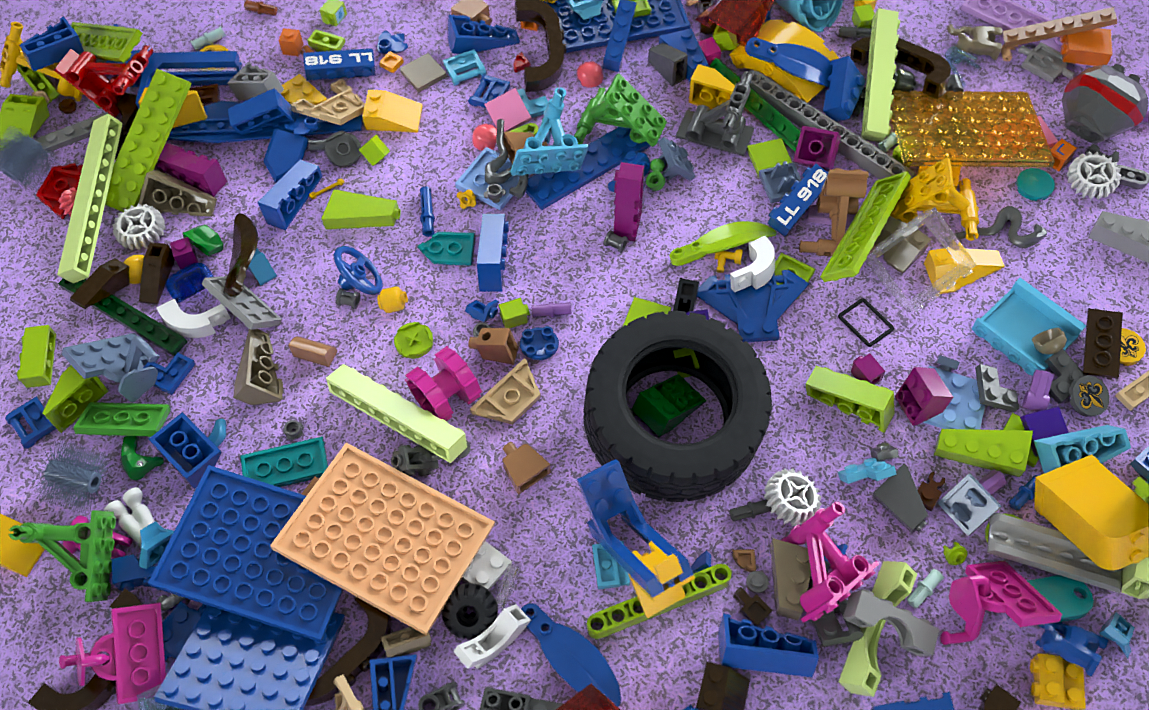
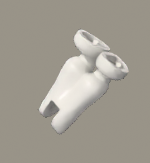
M135 487L123 495V501L132 510V514H129L124 504L118 500L109 503L104 508V511L114 512L115 518L119 519V526L141 548L140 530L153 523L154 519L149 508L141 504L143 492Z

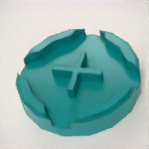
M1038 168L1023 170L1019 173L1015 182L1019 194L1032 201L1047 199L1055 188L1052 176Z

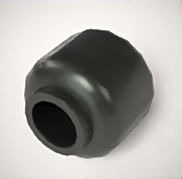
M902 69L895 71L893 75L895 85L892 91L902 95H907L910 91H913L916 87L914 74Z

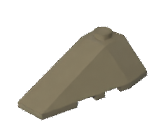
M153 170L146 173L138 204L142 206L147 204L149 207L153 206L161 214L162 212H171L172 215L188 213L190 216L212 217L217 199L171 175Z
M889 216L887 223L874 244H878V249L884 255L886 263L903 274L926 251L932 239L917 228Z
M259 329L248 330L235 379L233 398L249 405L280 402L282 400L283 382L282 379L277 378L275 372L278 370V365L273 363L271 358L274 351L268 333Z

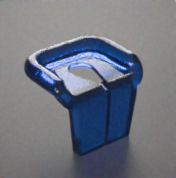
M193 263L172 274L166 281V289L177 303H181L206 289L202 285L204 278L214 277V275L205 264Z

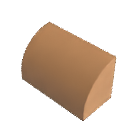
M300 336L294 337L288 344L293 357L330 367L337 353L336 347Z

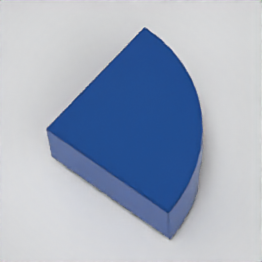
M706 550L694 561L691 566L693 574L711 567V554Z

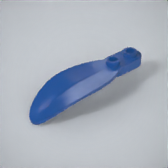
M755 37L749 39L746 43L745 51L749 56L766 62H773L777 67L789 74L830 87L828 76L832 75L833 67L830 66L831 61L818 51L797 44H774Z
M533 603L524 605L521 610L526 615L530 611L534 612L532 616H528L531 621L526 628L539 640L546 659L559 676L595 705L607 710L616 709L621 702L620 687L610 665L600 651L580 633L565 625L555 623L538 605ZM547 626L549 627V630L542 631V628Z

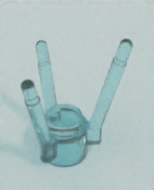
M956 46L950 47L945 53V58L954 74L959 75L962 85L966 86V83L953 64H959L964 60L980 69V65L970 60L976 61L977 57L958 49Z

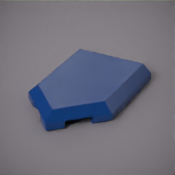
M278 129L273 131L263 163L275 183L300 159L303 160L309 139Z

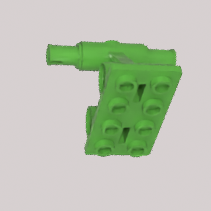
M618 73L615 75L607 91L606 88H599L596 96L589 101L577 123V131L574 137L577 138L578 145L582 144L586 135L591 133L595 124L601 123L630 128L632 130L629 136L635 143L646 141L651 147H654L667 121Z
M92 510L91 523H77L76 525L24 523L22 525H14L9 529V531H14V534H9L11 539L20 540L24 543H39L71 571L70 584L75 589L86 590L85 602L106 601L111 593V584L109 583L110 573L112 572L111 551L114 549L112 535L116 525L114 512ZM58 541L81 543L80 560Z

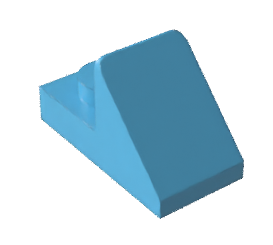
M256 248L248 269L260 286L277 277L264 253Z

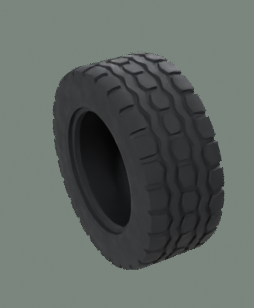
M669 311L668 314H665V312L649 314L647 318L642 316L617 330L611 335V338L606 340L595 356L590 367V373L588 374L584 400L583 420L585 433L588 434L589 446L592 452L596 453L595 457L601 466L614 459L619 461L631 491L637 494L643 493L645 497L662 501V499H666L667 502H684V499H687V501L705 498L706 495H714L725 489V486L735 482L741 476V473L747 469L756 454L770 422L772 412L771 386L760 358H756L757 354L747 341L743 342V337L733 329H725L726 325L713 318L706 320V316L692 312L686 315L685 311ZM682 348L694 350L699 363V369L694 367L691 355L675 358L673 351ZM677 371L689 374L705 383L716 395L723 412V427L711 437L695 443L677 444L660 440L646 432L633 418L627 404L626 394L640 379L656 372Z

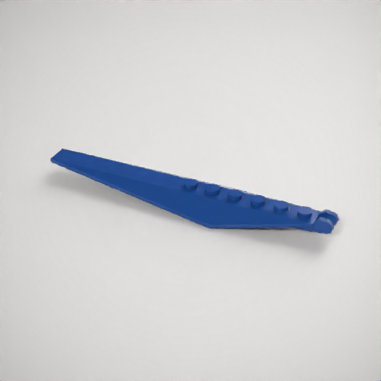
M218 101L203 106L207 119L172 128L167 140L225 143L271 139L275 129L289 133L293 132L288 131L284 127V124L290 123L286 122L279 124V127L276 128L271 125L262 127V131L240 135L230 125L228 109L241 102ZM359 115L342 125L318 119L321 124L319 130L300 136L332 134L339 131H362L363 118L362 115Z

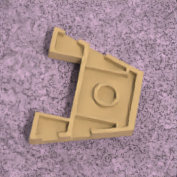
M340 79L330 84L331 91L337 93V95L318 105H314L302 98L291 104V111L342 125L361 115L364 111L365 103L357 94L352 92V88L346 85L344 79Z

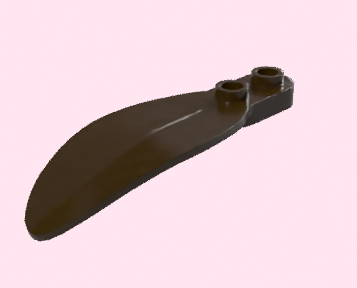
M242 213L237 214L234 220L232 257L229 274L224 286V292L230 297L237 296L242 292L246 270L258 244V232L253 221Z

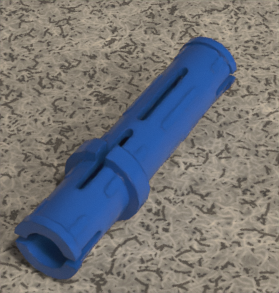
M424 186L420 188V222L422 223V234L425 237H431L435 233L433 225L435 216L432 211L431 188L429 189V187Z

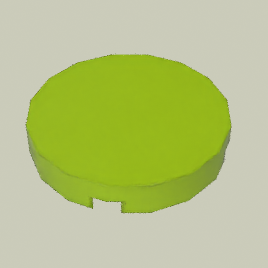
M411 322L401 326L397 330L396 336H394V345L398 353L405 358L411 359L426 355L431 350L434 342L433 334L429 327L418 322Z

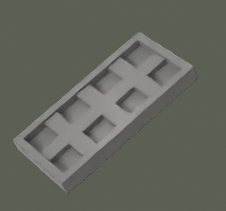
M227 276L204 278L202 285L208 292L214 295L222 305L226 306L250 330L269 328L281 324L282 318L244 284L242 285L244 288L239 295L230 297L224 292Z

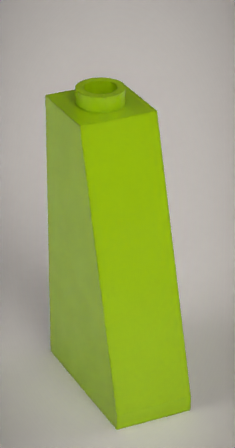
M334 189L321 219L324 228L328 230L394 226L396 219L399 220L401 209H399L396 200Z

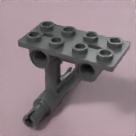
M748 71L743 72L741 80L735 85L730 99L712 110L706 105L697 106L695 112L686 110L676 133V138L744 156L754 132L753 127L745 125L746 119L742 116V111L751 91L750 84L754 78L753 74L749 72L748 77H746Z

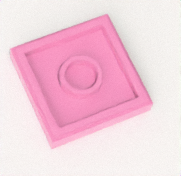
M516 88L484 104L496 128L497 120H504V132H509L532 120Z

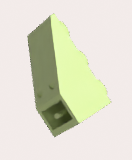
M1149 557L1139 563H1133L1122 568L1121 593L1138 599H1149Z

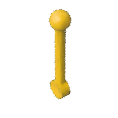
M340 178L336 183L316 193L311 192L309 197L316 199L318 195L338 185H343L344 180Z

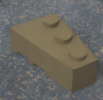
M772 538L770 554L776 614L798 621L803 611L800 596L807 591L811 576L808 548Z

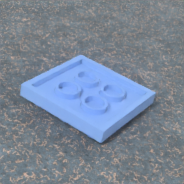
M485 147L457 180L455 187L463 192L468 189L472 190L476 199L501 211L513 197L509 190L517 186L520 177L513 175L507 181L500 184L501 188L505 189L506 194L500 198L498 203H494L489 198L486 199L484 192L487 191L489 184L485 182V166L499 157L500 153ZM507 158V161L496 173H502L512 167L509 158Z
M929 366V368L936 370L952 394L953 399L944 412L923 423L942 429L980 430L985 405L980 404L977 380Z

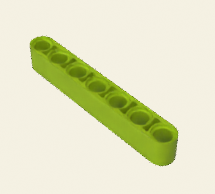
M716 564L694 573L695 579L682 586L686 593L685 598L649 618L645 616L644 612H634V607L641 606L637 596L590 615L587 620L588 634L593 639H601L723 590L730 583L731 569L725 564ZM719 573L723 574L726 577V579L719 580L715 577V575ZM699 581L703 582L706 585V587L698 588L696 587L695 583ZM616 614H620L624 617V619L620 622H616L612 619V617ZM598 622L603 625V628L594 630L591 626Z

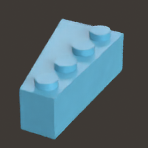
M1110 425L1034 440L1043 473L1089 455L1096 457L1102 464L1131 448L1126 429Z

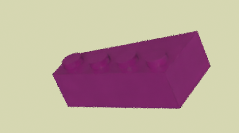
M169 143L164 146L156 163V168L160 172H166L213 197L227 183L217 159L213 158L210 161L207 160L208 157L205 155L198 157L193 151L189 150L186 153L183 148Z
M621 162L620 169L615 171L614 181H617L614 188V193H616L614 199V234L621 237L626 236L628 241L635 242L642 215L644 166Z

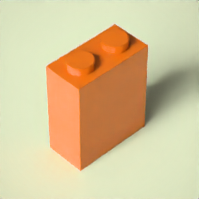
M1096 28L1060 36V42H1062L1060 54H1063V62L1091 66L1107 65L1112 56L1111 29Z

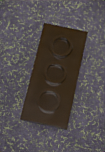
M1088 308L1083 374L1086 376L1107 377L1108 380L1119 378L1123 312Z

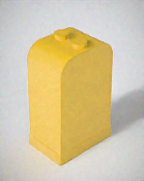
M1089 455L1035 477V511L1044 516L1097 566L1106 570H1118L1133 563H1139L1149 557V504L1104 467L1096 457Z

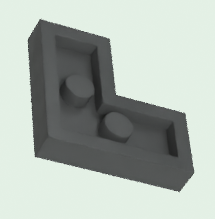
M1064 349L1045 360V363L1057 375V378L1052 381L1049 394L1058 404L1070 396L1069 388L1072 382L1079 377L1086 376Z
M983 364L976 366L975 371L980 404L1010 412L1019 410L1017 391L1000 387L997 368Z

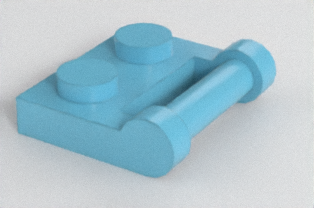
M475 49L443 60V65L454 86L459 85V82L481 75L482 77L486 75L485 67ZM475 67L478 68V69H475V70L466 72V73L461 74V75H458V76L456 75V74H458V73H461V72H464V71L473 69V68H475Z

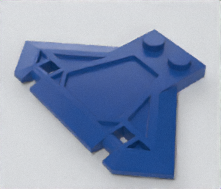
M782 270V275H775L774 273L772 278L758 289L751 285L734 292L731 289L730 274L724 275V280H717V276L713 275L709 276L699 287L697 297L736 323L738 334L743 337V342L779 340L780 337L777 320L809 286V283L790 270Z

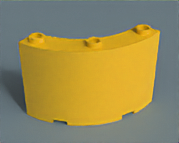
M781 19L766 21L729 54L737 69L747 68L756 70L768 76L778 85L806 103L814 98L825 86L789 74L777 67L773 62L770 63L749 56L745 51V45L748 40L755 37L774 44H797L818 51L830 61L839 58L833 50L830 51L823 44L825 41L817 34L795 22L786 23Z

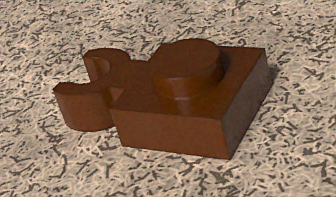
M931 472L927 478V483L923 481L918 488L924 507L929 511H932L942 494L938 489L945 483L944 477L940 482L933 480L935 472Z

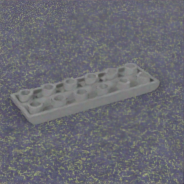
M994 513L990 517L987 553L1113 592H1122L1121 569L1106 570L1097 566L1060 531L1001 513Z

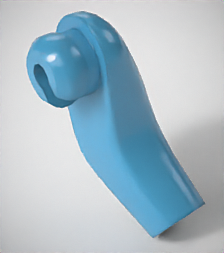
M217 419L215 421L214 428L208 437L218 447L226 437V420Z

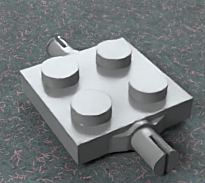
M1041 42L1033 49L1022 45L1018 52L1027 56L1021 67L1050 83H1053L1061 75L1070 79L1075 75V72L1066 68L1069 63L1063 62V54Z

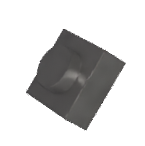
M881 443L876 448L870 449L871 457L876 458L877 461L899 457L898 449L889 443Z

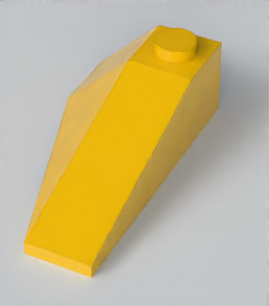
M942 248L929 250L924 261L936 295L955 292L967 284L970 285L975 280L986 277L1005 267L998 250Z

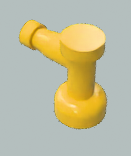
M736 249L735 252L721 251L715 253L714 259L718 260L716 272L724 273L726 259L734 260L735 264L741 265L743 249Z

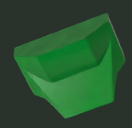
M206 224L183 232V238L188 237L191 243L207 256L223 250L224 244L220 236Z

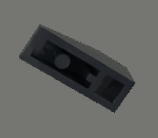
M679 279L673 311H685V313L694 311L700 286L699 281Z

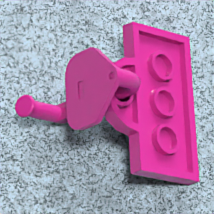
M1005 560L971 564L966 566L965 573L968 576L954 580L949 592V601L952 608L966 622L964 632L949 633L944 631L940 636V640L943 645L974 641L979 636L986 610L1006 613L1019 627L1060 622L1062 613Z
M161 603L111 609L112 633L98 639L91 648L90 653H84L82 638L77 637L76 655H61L59 658L61 669L77 665L79 686L85 685V667H91L97 676L105 680H115L117 704L153 699L166 677ZM105 651L108 655L99 652Z

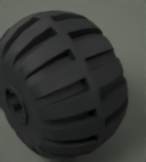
M474 583L458 585L451 593L449 600L442 610V619L447 629L458 638H467L468 640H472L482 634L498 616L497 603L492 593L482 585ZM473 606L474 612H471L470 615L467 614V607Z

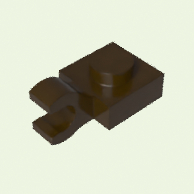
M742 587L732 596L739 604L743 605L740 612L754 626H758L773 611L757 594L751 598Z

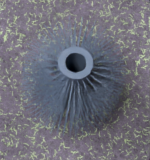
M20 132L15 135L16 137L13 140L9 138L8 140L11 142L6 145L4 153L3 151L0 152L2 153L0 154V170L9 178L23 184L25 182L26 186H29V183L32 181L31 179L34 177L33 174L39 173L40 166L43 167L44 161L50 158L48 156L50 152L47 151L48 149H43L42 143H38L37 140L25 135L24 137Z
M63 444L64 451L62 456L59 454L58 459L57 456L55 459L54 451V454L53 452L51 453L52 461L48 458L49 464L46 465L45 473L41 476L45 477L44 479L46 480L40 484L46 482V486L49 487L46 491L47 498L48 496L49 498L53 497V499L55 497L57 500L62 498L65 500L64 504L67 501L68 506L70 504L72 507L74 505L76 508L77 506L81 508L77 503H80L82 497L83 500L85 498L86 503V499L88 497L89 501L90 495L92 501V493H96L98 496L97 489L100 490L99 486H103L100 483L102 482L101 478L104 477L100 473L104 470L100 471L99 466L97 467L100 462V458L97 455L92 457L89 453L84 455L81 451L77 453L73 449L68 451L65 449L66 445L64 446Z

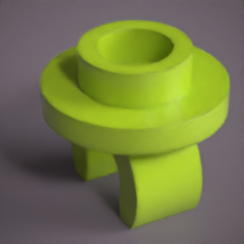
M954 542L952 549H949L946 545L943 546V554L950 565H959L966 560L968 552L958 542Z

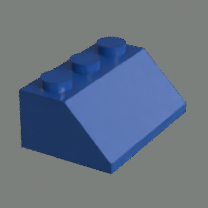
M183 412L149 438V441L194 489L198 486L207 466L215 467L222 453Z

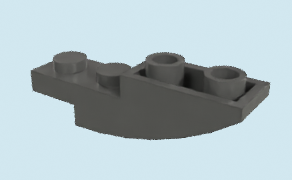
M485 687L479 710H578V707L531 698L530 695Z

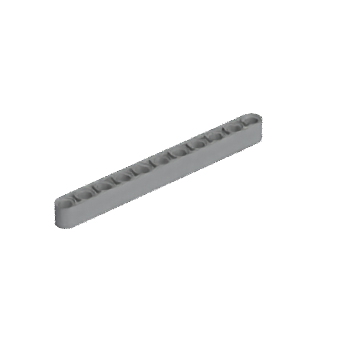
M756 70L747 72L746 77H748L749 72L754 76L750 87L801 128L802 126L839 132L841 140L838 152L878 179L906 172L905 167L901 163Z

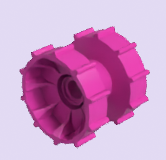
M448 346L434 354L436 357L433 360L439 370V373L431 378L426 371H423L418 366L405 375L407 377L405 382L420 407L445 421L449 420L452 417L451 414L454 413L448 403V399L456 394L460 400L469 405L481 396L480 393L483 392L480 389L477 378L467 363L464 362L455 350L453 351Z

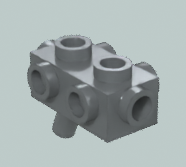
M403 445L393 452L391 465L408 476H414L415 472H418L419 476H427L431 474L432 470L439 468L438 460L442 458L420 445L411 448L410 445Z

